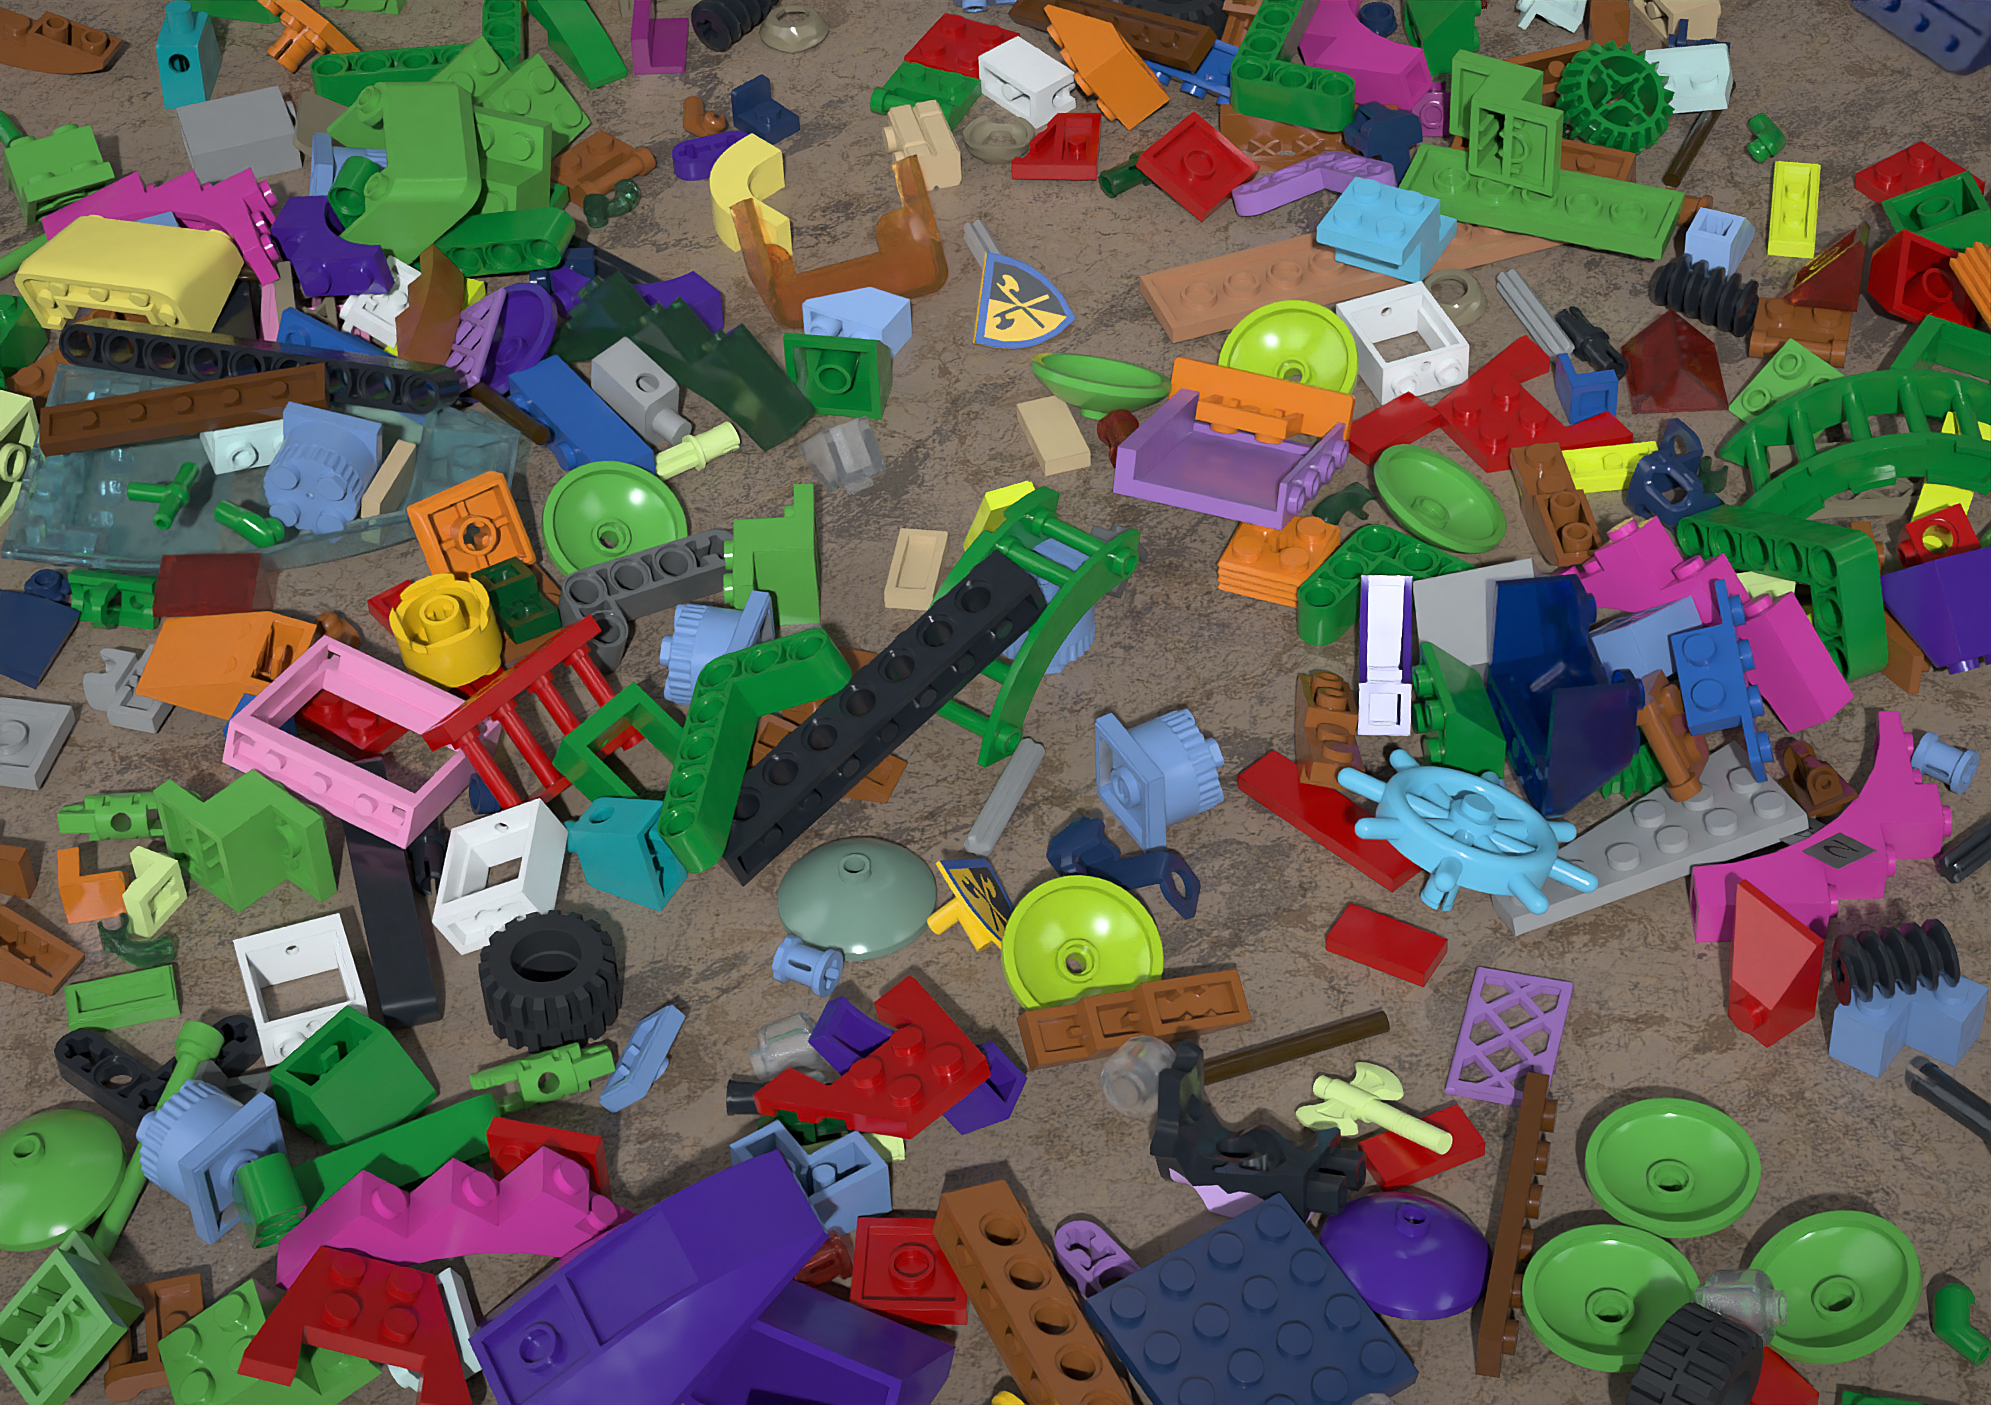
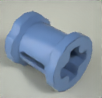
M1929 731L1923 736L1911 760L1912 769L1919 768L1921 776L1926 774L1950 785L1952 792L1961 795L1969 787L1977 772L1980 753L1972 749L1966 752L1941 742L1938 734Z
M791 934L785 937L777 948L772 964L773 978L781 983H787L792 980L812 988L815 995L825 998L834 991L839 982L843 969L842 953L833 949L823 952L803 945L801 938Z

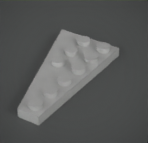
M1734 740L1709 756V760L1699 778L1702 790L1697 795L1682 802H1674L1667 789V782L1558 850L1557 858L1596 875L1599 885L1594 892L1589 894L1583 893L1548 877L1545 885L1539 889L1549 901V908L1544 914L1535 915L1531 913L1516 896L1491 894L1493 909L1511 932L1518 936L1692 873L1693 867L1716 865L1781 841L1779 840L1780 838L1809 829L1807 813L1768 773V781L1757 783L1748 753Z

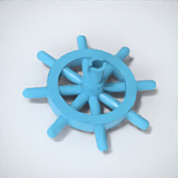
M1398 749L1392 752L1389 760L1391 766L1398 773L1388 783L1349 767L1342 769L1338 773V782L1343 788L1379 803L1376 809V818H1362L1355 824L1356 835L1362 839L1388 840L1405 857L1430 872V877L1420 894V898L1427 906L1433 909H1438L1442 899L1441 910L1445 912L1450 911L1462 886L1488 894L1516 896L1531 913L1541 915L1548 910L1549 901L1539 889L1545 885L1548 877L1587 894L1594 892L1598 888L1599 882L1596 875L1557 858L1558 842L1573 841L1577 834L1575 825L1568 821H1546L1526 801L1499 786L1498 775L1494 772L1488 771L1478 777L1450 768L1420 766L1407 751Z

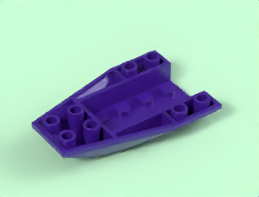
M777 1149L709 1176L571 1250L480 1320L468 1341L498 1405H681L827 1241L830 1235L785 1155Z

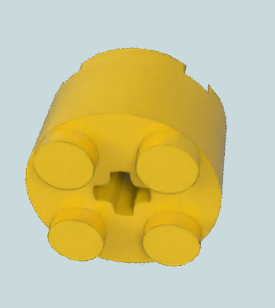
M441 573L422 578L408 586L400 594L402 602L396 611L392 607L389 621L408 674L448 692L451 688L463 686L483 675H490L497 671L501 665L502 636L484 586L468 577L469 582L455 580L454 574Z

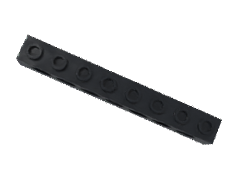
M998 550L993 551L985 560L975 565L965 578L946 595L936 600L926 613L907 630L898 634L887 648L868 665L859 669L841 691L821 703L810 717L791 734L782 738L778 745L752 769L744 773L726 848L717 864L742 887L752 880L1037 622L1048 605L1036 581Z

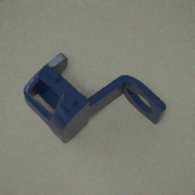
M1371 101L1357 107L1353 122L1344 128V139L1347 144L1355 147L1359 155L1367 158L1379 155V161L1391 163L1394 167L1397 186L1399 187L1411 164L1409 147L1423 142L1422 124L1419 117L1409 110H1391L1379 102Z
M1673 418L1668 421L1659 450L1640 459L1633 473L1626 496V505L1637 516H1641L1646 520L1657 516L1660 522L1676 536L1678 522L1683 517L1719 506L1721 503V499L1715 493L1703 494V485L1696 474L1704 450L1697 434L1679 418ZM1677 435L1685 441L1688 452L1679 457L1674 448ZM1682 486L1687 491V495L1682 501L1673 505L1661 494Z
M1084 815L1073 819L1064 830L1050 839L1046 858L1060 877L1071 875L1092 876L1112 882L1126 891L1159 884L1167 902L1185 920L1195 916L1201 884L1197 876L1180 856L1171 855L1165 851H1157L1120 859L1121 852L1116 847H1113L1103 836L1105 824L1099 818L1089 819ZM1176 872L1181 877L1186 890L1185 899L1177 892L1174 879L1170 876V873Z

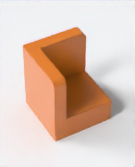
M79 847L57 850L58 888L68 924L128 915L122 896L131 884L127 871L86 875Z

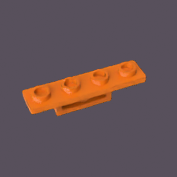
M1184 356L1177 357L1174 360L1171 378L1172 388L1168 400L1181 388L1200 392L1195 419L1211 423L1210 429L1213 431L1237 434L1240 429L1255 433L1254 439L1268 444H1282L1283 440L1299 433L1323 438L1338 422L1345 423L1343 440L1347 441L1349 439L1356 401L1353 394Z

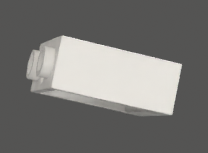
M1422 281L1336 304V315L1349 328L1358 349L1359 375L1382 406L1408 391L1415 396L1462 384L1468 379L1469 344ZM1388 308L1386 312L1381 313L1383 309ZM1418 331L1432 351L1386 363L1372 343Z
M540 798L451 829L432 923L461 955L490 945L489 937L495 931H505V924L513 919L521 921L526 919L525 914L537 912L538 915L548 914L549 910H554L568 830ZM522 857L519 877L517 879L485 889L490 867Z
M339 913L233 940L266 1068L281 1063L346 1005L369 1017L366 1000ZM290 946H297L295 949L287 950ZM336 968L339 969L348 1001L269 1022L260 988Z

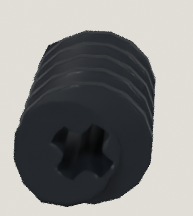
M701 0L693 7L691 24L700 42L710 50L723 52L730 47V44L737 41L740 35L747 33L751 27H754L761 19L765 18L771 11L772 6H775L779 0Z
M1684 253L1678 263L1669 262L1664 267L1654 290V301L1657 305L1665 306L1668 304L1674 312L1681 313L1685 310L1689 318L1698 319L1701 317L1704 324L1710 326L1718 323L1720 330L1724 332H1732L1734 330L1737 337H1743L1753 323L1759 303L1757 295L1759 288L1758 280L1751 279L1745 288L1741 289L1742 274L1734 273L1726 283L1724 282L1725 267L1718 266L1709 276V262L1704 259L1700 260L1693 270L1691 269L1693 257L1689 253Z
M1927 919L1921 927L1916 922L1904 923L1899 930L1894 926L1882 927L1878 934L1873 930H1862L1856 938L1850 933L1839 934L1832 948L1831 973L1837 999L1843 1006L1850 1005L1852 988L1857 989L1860 998L1866 1003L1872 1001L1873 985L1878 984L1884 998L1890 999L1895 994V981L1899 980L1906 995L1916 993L1917 977L1922 978L1928 991H1937L1940 973H1943L1949 987L1954 988L1959 983L1961 972L1956 947L1947 928L1938 919Z

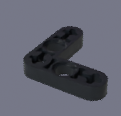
M232 1015L221 1019L212 1026L224 1037V1044L214 1063L227 1078L240 1076L261 1057V1045L253 1018L245 1015ZM80 1029L69 1032L59 1039L54 1048L56 1062L62 1078L136 1130H138L143 1117L155 1110L178 1062L174 1056L154 1072L91 1030ZM90 1055L94 1065L93 1069L90 1061L86 1059ZM125 1075L132 1078L127 1085L121 1088L109 1089L104 1087V1084L115 1076Z

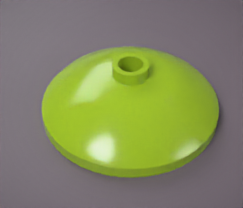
M1285 300L1265 305L1242 319L1228 335L1220 352L1218 364L1289 380L1294 375H1301L1302 379L1299 383L1352 394L1359 373V354L1349 328L1334 312L1309 301Z
M1071 875L1052 879L1039 885L1019 902L1010 915L1003 932L1001 961L1004 976L1012 994L1025 1011L1071 1005L1083 997L1133 990L1141 983L1159 981L1162 978L1163 947L1152 917L1133 895L1122 887L1101 878ZM1066 959L1077 960L1081 965L1082 972L1078 974L1070 972L1066 967Z

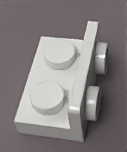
M390 255L386 261L395 283L389 294L350 295L339 317L345 320L341 333L349 332L352 334L356 328H359L394 349L397 344L395 317L409 307L407 286L419 277L421 272Z

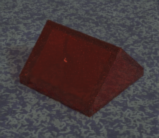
M1866 221L1862 222L1790 277L1784 295L1789 304L1857 312L1863 289L1871 227Z
M1669 309L1621 347L1620 354L1629 362V368L1625 373V381L1632 414L1728 410V400L1715 343L1674 310Z
M261 553L162 555L152 606L153 617L207 616L273 610V599Z

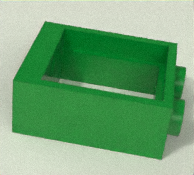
M1927 314L1890 366V370H1931L1935 364H1939L1991 381V334ZM1991 398L1976 413L1977 421L1991 425ZM1926 415L1927 418L1940 422L1944 421V418Z
M633 681L562 739L552 765L592 803L600 797L641 799L595 754L629 726L633 725L674 765L683 728Z

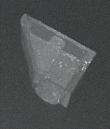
M866 416L824 430L798 445L803 458L830 492L845 487L848 495L868 489L875 486L872 477L886 470Z

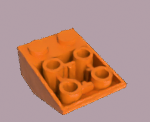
M1049 4L1044 7L1052 23L1047 27V30L1055 42L1062 48L1060 54L1066 63L1076 72L1073 75L1074 79L1088 96L1093 93L1099 98L1096 103L1111 122L1118 118L1130 131L1171 100L1157 75L1112 23Z
M270 611L166 618L137 684L135 694L229 721L244 693L258 696L314 645L317 625Z

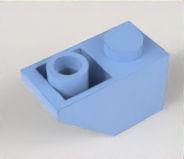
M1700 207L1686 232L1684 253L1692 254L1693 262L1691 269L1694 270L1700 260H1707L1709 262L1708 275L1711 276L1718 266L1725 267L1724 282L1727 283L1729 278L1735 273L1755 236V227L1745 217Z
M873 287L807 299L802 304L805 334L879 340L890 347L891 359L912 337L910 299Z

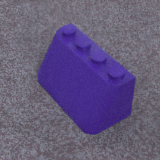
M1991 546L1933 560L1880 576L1883 604L1936 668L1947 665L1949 675L1980 667L1978 661L1980 656H1983L1985 666L1991 664Z
M792 1279L683 1403L685 1405H930L949 1377L956 1347Z

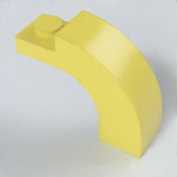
M753 133L730 146L717 159L710 174V194L713 222L718 236L733 251L738 252L744 247L751 245L757 251L766 254L780 263L793 255L790 219L761 201L785 187L782 151Z

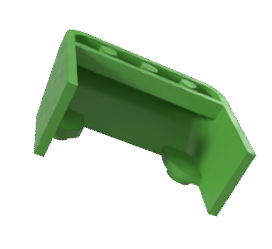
M378 82L373 86L369 85L362 90L357 101L327 128V134L346 147L386 150L388 166L381 172L373 174L364 187L366 212L338 236L353 243L381 245L386 260L392 255L407 265L412 263L420 253L432 245L474 206L479 197L481 177L471 94L455 82Z

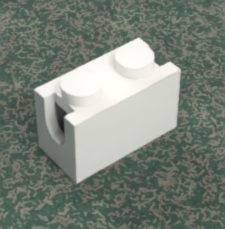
M1019 36L978 56L982 94L1017 117L1025 118L1034 128L1037 129L1047 124L1057 113H1067L1076 108L1075 98L1070 96V91L1076 86V80L1073 77L1075 72Z

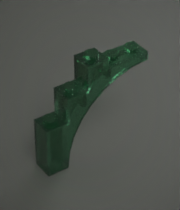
M619 270L604 280L597 274L576 292L581 300L568 311L571 318L565 324L561 322L557 325L552 345L543 359L545 360L557 354L565 363L590 360L624 337H627L676 382L712 403L738 424L764 452L791 437L816 410L743 323L727 333L722 328L711 333L680 296L665 307L660 301L650 307Z

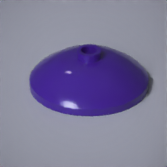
M517 283L503 288L507 294L480 378L481 381L502 396L510 392L508 375L534 367L547 355L556 333V303L544 288L534 283ZM490 309L482 316L481 320L486 316ZM473 327V328L468 332V334L461 340V342H460L458 345H460V344L464 341V339L471 333V331H472L475 327ZM480 338L479 341L472 347L471 350H473V349L477 346V344L480 342L481 338ZM464 391L457 398L469 403L478 402Z
M1387 1191L1355 1198L1347 1202L1345 1210L1339 1217L1328 1216L1321 1229L1319 1239L1320 1245L1368 1307L1380 1314L1408 1320L1447 1318L1473 1307L1487 1291L1493 1260L1492 1251L1487 1240L1479 1229L1463 1214L1431 1197L1409 1192Z

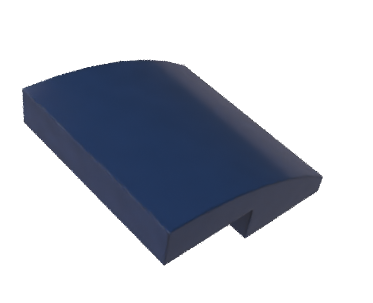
M0 590V674L36 690L76 628L81 612L38 596Z

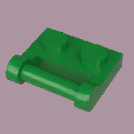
M903 61L882 88L877 87L874 89L870 99V110L873 113L886 115L892 107L909 104L911 107H915L916 103L936 100L942 109L950 130L953 131L981 96V79L964 76L957 72H947L926 67L919 63Z

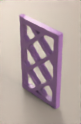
M503 288L498 289L461 311L459 326L451 349L452 354L445 366L452 368L465 358L454 371L460 381V393L480 381L507 294ZM490 309L486 316L481 320L482 316ZM473 327H475V328L471 331V333L464 339V341H463L460 345H458V344L461 342V340L468 334V332H469ZM481 338V340H480V342L477 344V346H476L473 350H471L472 347H473V346L479 341V339Z
M1478 967L1473 979L1445 1093L1521 1107L1523 1091L1516 1090L1510 1082L1527 1075V1072L1550 1075V1091L1574 983ZM1484 984L1502 986L1510 993L1489 1004L1481 997ZM1541 993L1559 996L1557 1008L1546 1014L1531 998ZM1520 1004L1533 1020L1511 1030L1497 1014ZM1486 1020L1500 1036L1476 1046L1470 1039L1475 1024ZM1543 1029L1549 1036L1547 1050L1534 1056L1522 1043L1521 1039ZM1510 1046L1523 1062L1500 1072L1486 1056ZM1475 1062L1489 1078L1480 1083L1461 1081L1460 1077L1463 1067Z

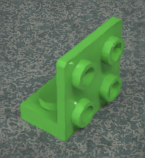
M1790 338L1729 406V411L1747 425L1754 418L1777 403L1821 383L1845 377V375ZM1825 429L1813 434L1814 441Z

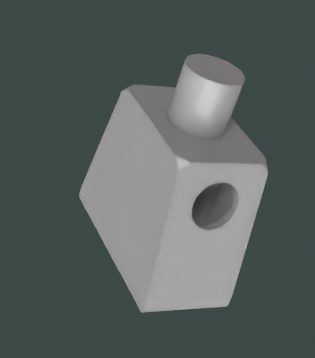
M624 337L592 359L591 389L651 449L663 440L676 446L682 443V437L691 433L692 424L678 414L679 386L677 382L630 339Z

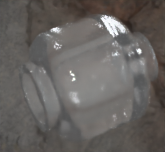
M797 1013L761 1026L757 1035L758 1047L750 1050L752 1066L760 1081L766 1079L771 1081L788 1067L819 1082L826 1079L829 1073V1063L808 1043V1039L817 1024L810 1015Z
M1141 1035L1130 1038L1105 1061L1102 1067L1100 1082L1107 1101L1113 1108L1126 1116L1139 1119L1154 1115L1158 1111L1159 1072L1164 1067L1171 1068L1176 1058V1053L1168 1044L1157 1037Z
M1716 1270L1707 1278L1705 1285H1699L1696 1289L1695 1303L1759 1334L1763 1339V1347H1766L1773 1340L1777 1327H1784L1786 1325L1788 1307L1785 1292L1783 1290H1775L1770 1276L1762 1270Z

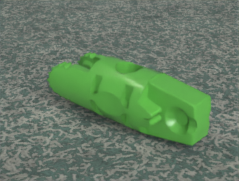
M153 791L86 795L84 797L85 803L64 805L57 815L60 833H89V841L164 837L161 821L157 820V805ZM122 813H125L126 815H128L130 819H127L126 817H124V815H123Z
M575 1042L469 1075V1079L474 1090L489 1089L513 1081L516 1093L495 1099L501 1116H506L536 1105L589 1090L588 1081L615 1072L616 1069L611 1050L607 1045L601 1044L580 1050L579 1043ZM550 1072L549 1078L545 1082L538 1083L542 1074Z

